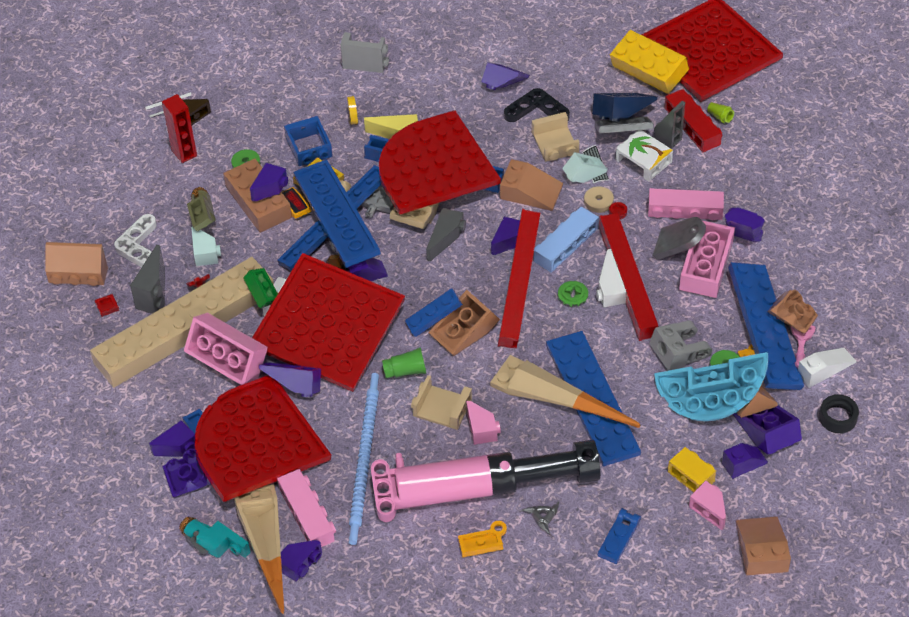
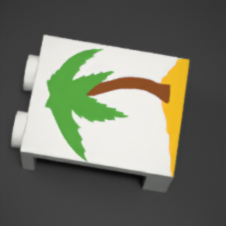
M638 130L636 133L631 134L624 143L617 146L616 161L619 162L624 157L628 158L644 169L643 178L649 182L672 163L673 150L644 131Z

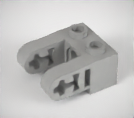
M690 320L655 328L649 343L668 371L684 368L686 364L708 358L712 353V348L706 341L685 344L683 340L693 337L698 331L697 327Z

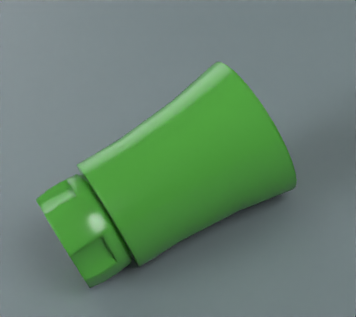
M421 347L410 352L392 356L391 359L382 360L386 378L427 374Z

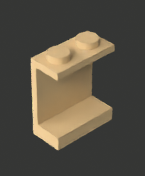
M566 112L532 120V134L545 162L572 156L574 152L579 153V140H574L568 129V116Z
M427 375L425 381L421 382L417 397H414L411 402L413 416L458 430L467 412L466 401H472V388L464 386L461 394L432 386L431 376Z

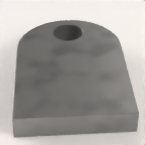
M692 217L661 228L653 257L659 260L694 247L705 234V223L698 217Z

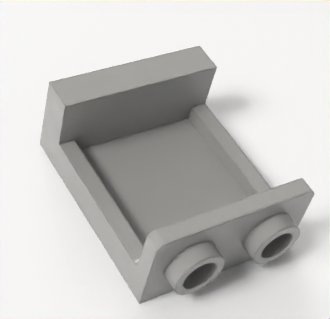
M344 32L340 44L343 69L383 73L385 67H388L389 57L386 56L388 44H385V37H381L380 43L353 41L351 33Z

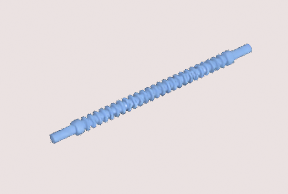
M377 373L371 374L370 388L366 394L365 416L363 417V430L361 431V444L359 445V458L357 460L358 468L355 474V488L353 489V502L351 504L352 512L349 519V525L351 526L349 544L351 545L357 544L359 527L362 525L372 435L374 434L377 398L379 397V391L377 390L379 374Z

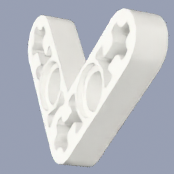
M151 214L141 216L114 244L119 255L141 268L147 260L146 258L151 254V251L139 244L155 230L157 226L155 217ZM133 233H140L138 237L131 236ZM136 252H141V253H142V254H141L140 256H138V257L132 256V255H133L134 253H136Z

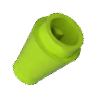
M711 102L707 107V111L722 123H729L734 117V110L730 106Z

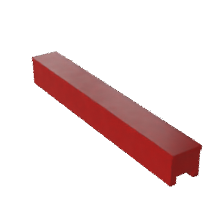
M522 208L498 347L517 349L540 212Z
M618 213L600 215L599 229L606 249H611L626 289V305L639 341L650 339L654 329L659 327L619 215Z

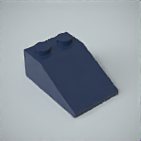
M594 93L592 114L598 115L599 119L620 121V118H628L655 102L658 96L642 93Z

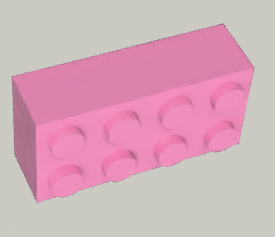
M703 221L706 225L705 234L694 247L688 250L680 277L679 290L717 298L732 248L735 227Z
M205 313L193 317L184 352L243 385L259 378L261 371L259 365L263 364L268 347L213 315Z

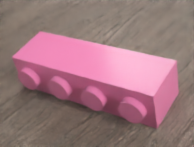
M649 189L648 217L674 219L698 217L710 220H722L724 192Z
M300 469L277 478L279 490L306 541L318 540L321 542V547L334 542L335 526L332 521L328 522L326 518L328 515L324 506L318 504V495L315 490L311 491V484L307 475L303 476Z

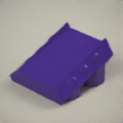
M738 207L728 210L727 214H725L726 226L735 227L734 236L752 242L762 241V227L765 222L763 217Z
M195 449L185 451L182 459L173 458L162 466L173 497L211 484L199 466Z

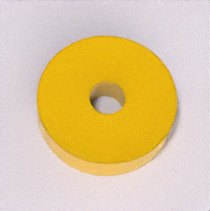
M348 96L347 104L351 125L358 124L355 97Z

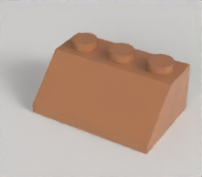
M46 242L45 272L49 283L104 285L108 266L102 244Z

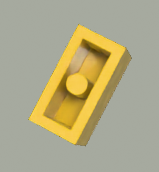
M686 447L677 453L668 464V473L692 492H695L705 481L711 485L715 482L716 470L710 463L703 461L697 453L690 451Z

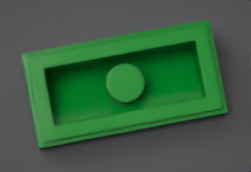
M264 268L249 270L243 277L259 308L267 307L273 303L278 292Z

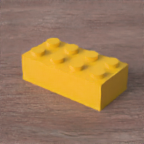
M632 30L628 31L609 54L615 68L666 94L673 90L689 70L685 56Z

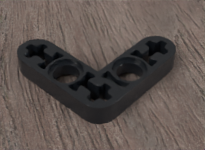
M540 88L532 89L504 109V119L508 122H516L536 108H539L548 116L566 112L568 121L570 118L569 109ZM521 104H528L529 106H528V107H521L520 105H521ZM552 104L554 107L547 108L546 105Z

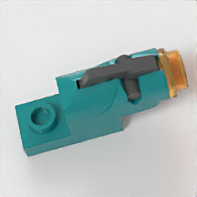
M188 516L183 519L179 526L182 535L200 554L209 553L214 557L220 558L230 549L235 555L240 554L246 558L251 553L249 542L219 521L209 526L200 522L195 517L191 518Z

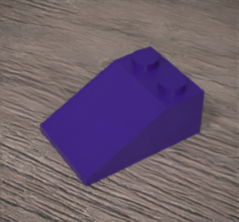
M779 405L742 418L737 413L733 414L754 444L766 454L775 453L777 450L792 446L794 443L802 440L799 419Z

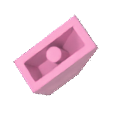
M466 401L473 444L497 441V433H501L499 421L495 422L494 414L472 401Z
M705 481L690 496L689 508L723 530L726 520L723 494L717 486Z

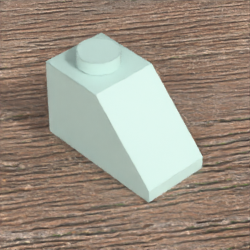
M576 152L573 153L562 168L570 181L585 183L606 173L608 170L599 158Z
M191 227L196 266L218 264V256H221L220 245H216L215 238L202 230L197 232Z

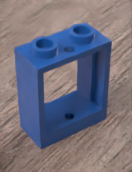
M318 116L284 125L286 140L299 167L310 164L317 157L321 160L333 157L331 143ZM315 134L318 135L322 143L321 146L299 152L295 140Z

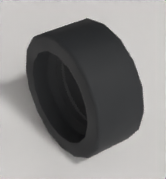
M842 394L828 396L821 404L819 421L830 432L840 434L850 432L857 423L859 407L848 396ZM833 407H840L847 410L851 417L844 421L835 420L828 415L827 410Z

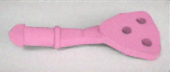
M811 325L804 334L790 326L793 336L798 341V351L795 354V366L797 369L799 361L805 358L804 345L807 340L812 338L816 329L815 326Z

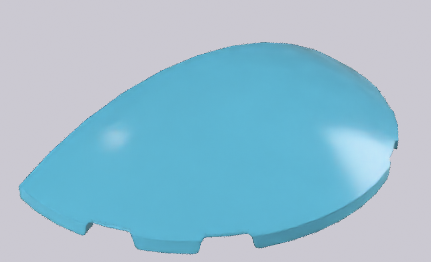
M768 353L729 359V363L697 369L686 367L654 373L656 386L659 394L669 403L668 406L679 415L696 421L723 419L738 412L759 391L767 372Z

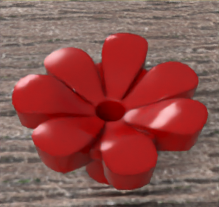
M207 274L201 279L197 277L194 281L186 284L188 287L194 286L198 288L205 284L210 275Z

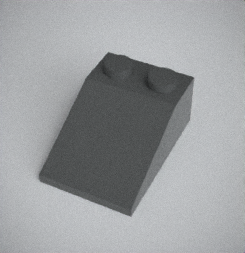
M157 244L130 285L135 308L150 314L162 309L165 305V265L160 245Z

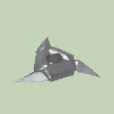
M559 501L551 506V508L550 506H532L521 511L532 513L537 524H539L538 526L550 534L548 524L557 514ZM545 513L547 515L545 517H542L540 514Z

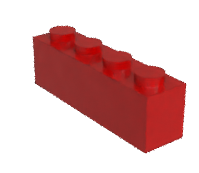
M681 89L665 96L664 108L668 113L681 101L685 102L683 130L702 153L721 145L723 136L721 129L716 127L712 119L703 112L700 105L695 103L690 94Z
M178 94L161 101L172 152L181 163L197 157L188 106Z

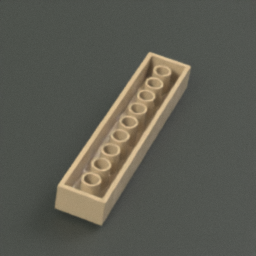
M250 257L90 349L94 365L111 386L115 388L186 345L193 317L209 313L221 321L227 322L257 304L243 277L249 270L262 268L261 265L253 257ZM268 274L270 280L274 285L273 278Z

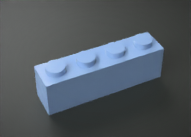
M580 207L576 212H572L565 222L560 223L553 233H550L541 244L534 248V262L552 273L598 229L599 217L583 207Z

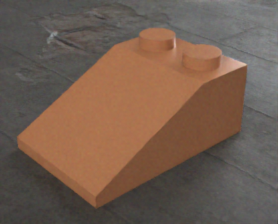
M511 159L500 184V199L553 211L563 183L530 163Z
M468 290L459 297L463 305L437 322L428 332L453 356L488 334L500 320Z
M778 517L736 520L746 576L789 572L791 557L787 539Z

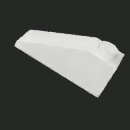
M611 249L607 250L599 280V290H596L597 299L602 302L603 307L626 303V289Z
M845 348L816 352L799 361L798 372L801 374L805 385L811 388L855 364L856 360Z

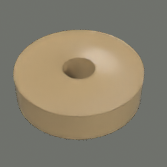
M592 187L584 195L586 208L596 213L608 211L610 205L614 202L613 193L605 187Z

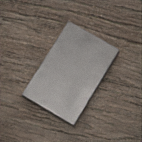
M648 117L623 118L620 121L599 120L595 121V128L599 133L653 129V122Z

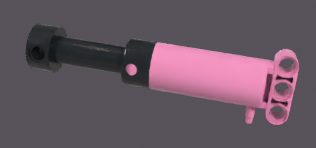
M593 439L573 442V451L519 459H513L510 452L406 467L404 466L402 454L397 453L395 455L396 468L392 469L389 468L385 460L378 459L371 465L377 516L383 522H390L395 517V510L514 493L519 483L574 475L577 476L579 483L600 480L601 476L597 446ZM379 469L385 471L383 474L376 473V471ZM382 488H386L388 490L386 493L378 492V490ZM384 507H389L391 509L389 512L381 511V509Z

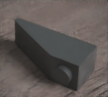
M681 101L654 128V138L671 149L682 140L685 112L684 101Z
M442 208L426 248L427 261H432L459 238L461 231H464L466 228L464 212Z

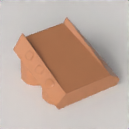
M797 290L784 292L767 311L803 334L807 332L818 316L811 305L803 302V297Z

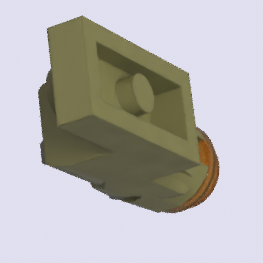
M202 187L195 188L191 193V202L187 203L193 228L198 232L215 221L216 218L208 191Z

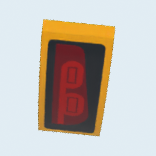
M294 187L282 191V194L290 203L292 217L296 219L311 212V208Z

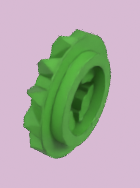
M568 281L559 287L558 297L563 302V305L569 304L570 307L573 305L580 306L588 298V289L581 282ZM575 290L576 295L572 298L571 294Z

